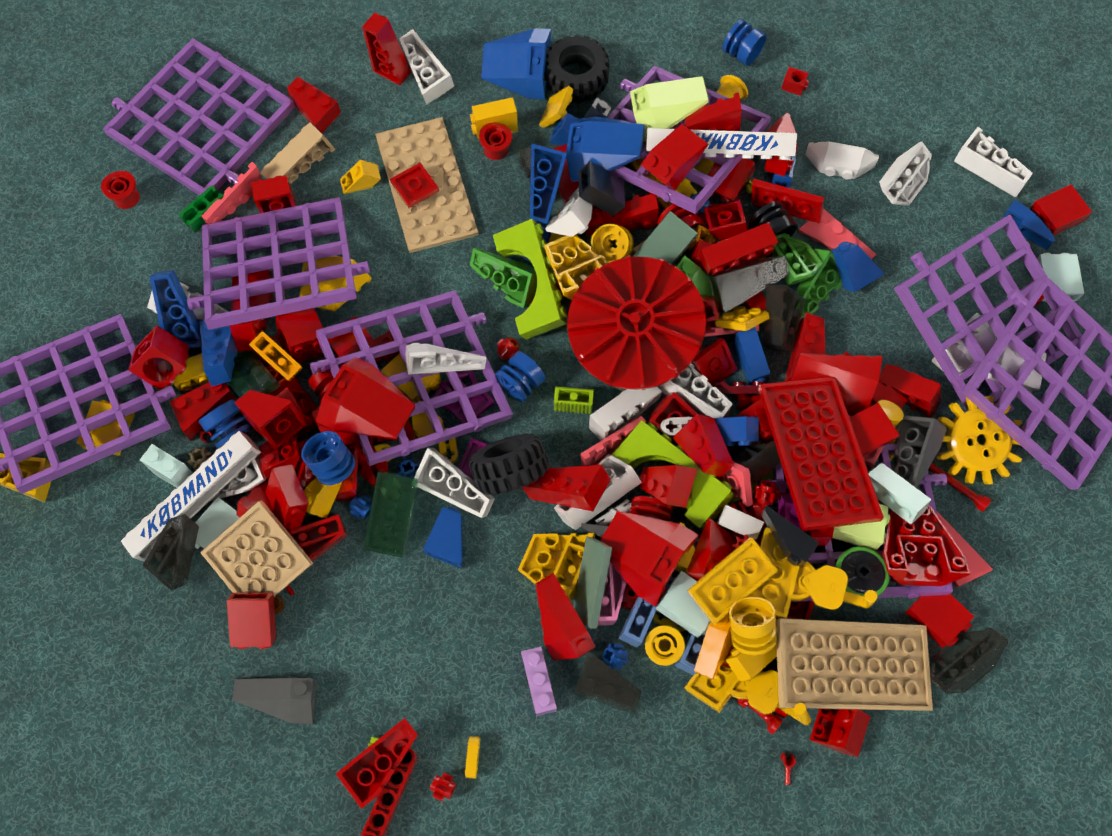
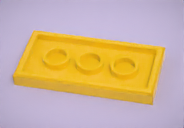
M750 537L692 585L687 592L712 624L715 625L729 613L730 607L736 601L747 598L778 570L756 541Z

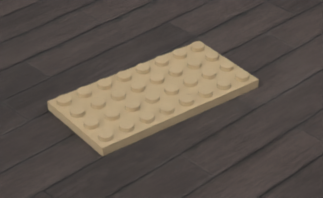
M442 117L375 134L409 253L479 235ZM421 162L438 186L439 192L408 208L391 184L390 178Z
M776 619L779 708H794L796 704L804 703L806 708L933 711L926 625Z

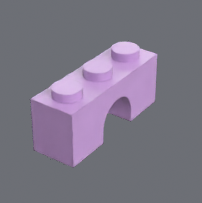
M542 647L521 651L536 717L556 712L557 708Z

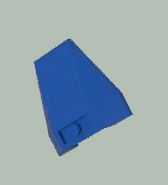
M534 28L484 43L481 79L528 99L546 100L547 82L544 81L546 50L551 44L552 30Z
M597 116L581 118L571 123L566 149V159L571 181H579V171L589 161L606 171H611L641 158L644 124Z

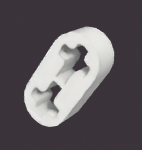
M693 417L667 418L661 423V431L667 436H675L682 429V425L687 424ZM669 421L671 425H677V428L671 429V432L669 429H666Z

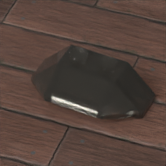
M992 628L985 629V631H972L960 634L958 641L951 647L947 645L931 659V681L947 694L965 693L995 668L1008 640Z

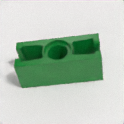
M211 185L178 215L186 226H190L191 230L196 233L202 225L206 224L202 215L217 199L221 200L224 195L218 194L217 190Z

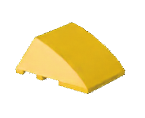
M577 235L573 237L565 236L544 246L563 296L570 300L573 299V294L586 278L595 271L596 267L600 268L608 264L603 255L599 256L593 252L591 246Z
M336 255L316 259L317 269L344 264L343 257ZM351 259L352 264L357 263L355 260ZM308 261L303 262L302 272L309 271ZM368 273L354 276L356 292L361 290L362 285L371 281L372 277ZM346 277L319 282L320 293L347 287ZM311 284L300 287V297L312 294ZM347 301L324 305L318 308L336 311Z
M571 533L570 535L533 534L518 571L534 584L554 573L571 602L575 599L586 537L595 538V533H588V535H577L576 533Z

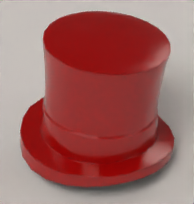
M489 123L480 130L479 141L486 157L491 160H501L507 156L512 142V132L506 125Z
M116 171L106 176L101 182L103 194L113 200L117 207L129 209L138 203L140 194L136 189V181L131 173Z

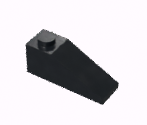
M598 94L583 118L594 116L606 118L613 103L601 94Z
M766 505L762 512V517L784 556L787 557V560L792 565L802 568L819 545V542Z

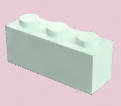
M882 462L869 472L877 499L885 506H889L892 511L910 524L925 512L932 500Z

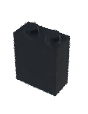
M589 161L579 171V197L614 217L625 207L624 181Z

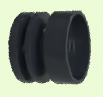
M779 201L766 204L749 221L751 229L769 222L775 236L786 233L792 237L798 229V224L790 215H787V210L783 208Z

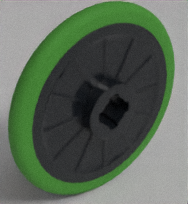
M853 547L844 551L836 562V568L842 569L848 577L845 591L864 596L867 591L873 590L879 596L886 590L890 576L886 570L884 559L874 550L866 547ZM859 570H862L866 575L863 576L859 573Z

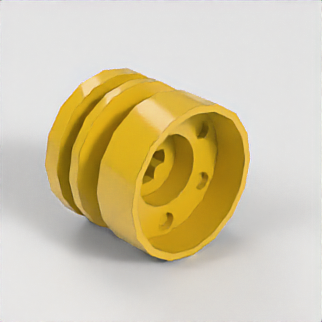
M606 224L596 229L592 235L591 248L597 255H603L605 261L610 263L618 259L627 258L626 255H631L634 248V240L629 230L623 226ZM612 241H617V248L611 247L613 245Z
M747 597L736 601L730 607L729 619L733 646L739 652L746 655L756 656L771 651L777 642L774 606L763 598Z

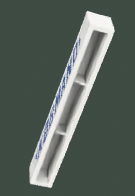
M648 128L646 151H651L675 129ZM691 130L709 144L703 152L705 157H716V153L724 154V157L735 158V154H742V158H753V155H761V159H772V155L779 156L781 160H791V156H795L797 133Z
M241 431L232 435L229 441L218 448L214 455L203 462L200 468L188 476L185 482L174 489L170 496L159 503L156 509L144 517L141 523L126 534L121 542L132 558L145 562L261 453L249 436Z

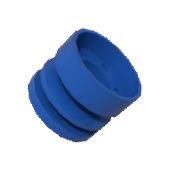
M741 19L729 31L722 50L731 57L737 55V61L745 66H749L762 51L767 34L756 28L752 30V25L747 24L745 20Z
M518 351L508 360L510 367L503 365L501 370L495 373V376L507 394L519 402H524L527 396L532 394L530 387L538 388L545 381L546 377L541 368L529 356Z
M233 399L214 409L198 421L205 432L213 429L216 430V433L210 438L212 441L221 437L222 440L215 444L217 449L222 447L238 431L246 434L252 427L250 423L243 426L240 425V423L246 420L244 416L238 419L235 418V415L240 410Z
M324 431L311 437L305 443L301 455L305 464L312 470L319 482L324 485H335L344 481L355 468L356 460L353 454L345 446L340 436L333 431Z

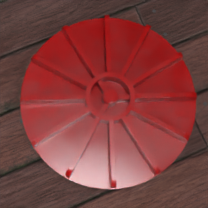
M626 255L627 258L612 261L600 268L596 267L595 271L586 278L573 294L568 312L567 330L575 356L592 376L609 386L630 390L642 389L643 391L662 385L674 378L676 379L692 363L704 340L706 313L698 289L691 278L680 269L665 262L662 258L659 260L650 257H631Z

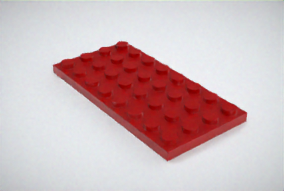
M835 377L760 384L758 388L802 531L882 521L884 516Z

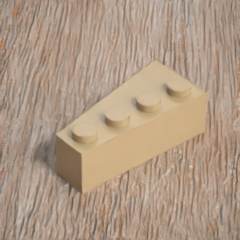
M309 122L295 138L289 141L282 151L277 153L270 163L265 165L260 173L266 179L287 175L291 184L299 177V173H305L311 169L310 166L316 160L320 162L324 159L323 155L328 151L332 153L336 149Z

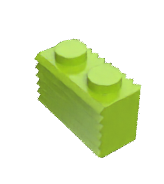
M555 386L554 411L591 414L594 389Z

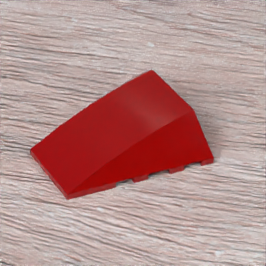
M800 353L790 381L835 377L849 416H853L867 409L871 403L879 382L882 356Z

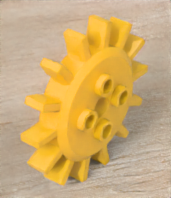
M985 396L993 404L994 397ZM967 397L968 410L965 412L956 402L951 403L949 407L956 418L953 421L945 417L937 419L948 428L947 436L944 435L943 442L947 443L948 450L941 452L936 457L938 460H946L952 457L955 461L954 465L950 467L948 474L956 475L962 467L967 469L965 483L967 484L974 483L977 471H981L984 484H993L991 470L994 468L1000 476L1008 477L1010 473L1003 465V462L1006 459L1015 463L1021 462L1022 458L1010 452L1012 444H1020L993 420L988 419L986 414L978 409ZM1010 405L1008 406V408H1007L1006 411L1004 412V415H1006V414L1009 412V410H1010V408H1011ZM1012 420L1018 427L1023 424L1021 420ZM978 423L983 425L981 430L978 428ZM980 434L986 438L984 445H980L977 442V437ZM995 434H998L997 441L994 439ZM968 439L972 440L971 446L967 444ZM985 450L988 451V456H987V457L984 456V451H985Z

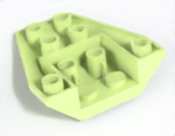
M703 76L646 84L630 91L636 122L645 126L643 141H647L648 128L670 129L709 103Z

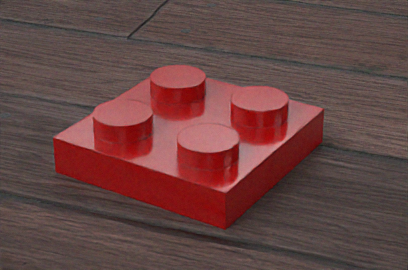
M421 162L390 178L391 184L408 208L439 192L438 186Z
M719 338L699 353L693 360L696 370L701 375H704L713 387H715V383L723 381L737 370L727 343L722 338Z

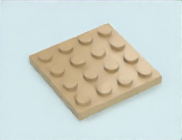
M262 500L258 501L200 552L233 593L273 592L275 597L313 564Z

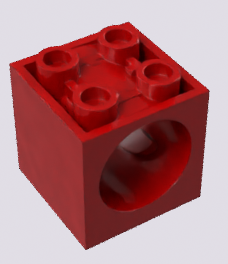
M314 308L276 316L277 338L283 350L298 364L311 358L323 356V351L316 336V330L323 327Z
M156 325L134 349L128 371L157 389L162 390L166 386H171L175 377L178 374L181 375L186 370L189 345Z

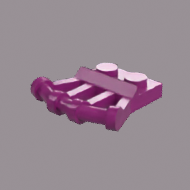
M472 370L457 372L459 380L469 377L472 385L478 384ZM449 379L439 384L436 393L431 398L441 396L444 392H453L449 388L452 386ZM460 380L463 388H466L465 384ZM486 392L468 398L477 418L495 404L494 400ZM459 401L455 402L454 405L442 406V408L449 410L462 424L468 422Z

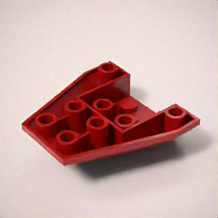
M355 357L342 365L323 395L316 423L336 432L397 439L416 406L374 365Z
M930 505L912 524L908 523L891 509L889 510L890 520L886 530L883 558L887 572L900 585L942 587L970 575L965 555Z
M617 511L600 541L612 547L610 563L634 592L645 601L657 607L667 590L665 585L684 553L690 551L698 534L678 523Z

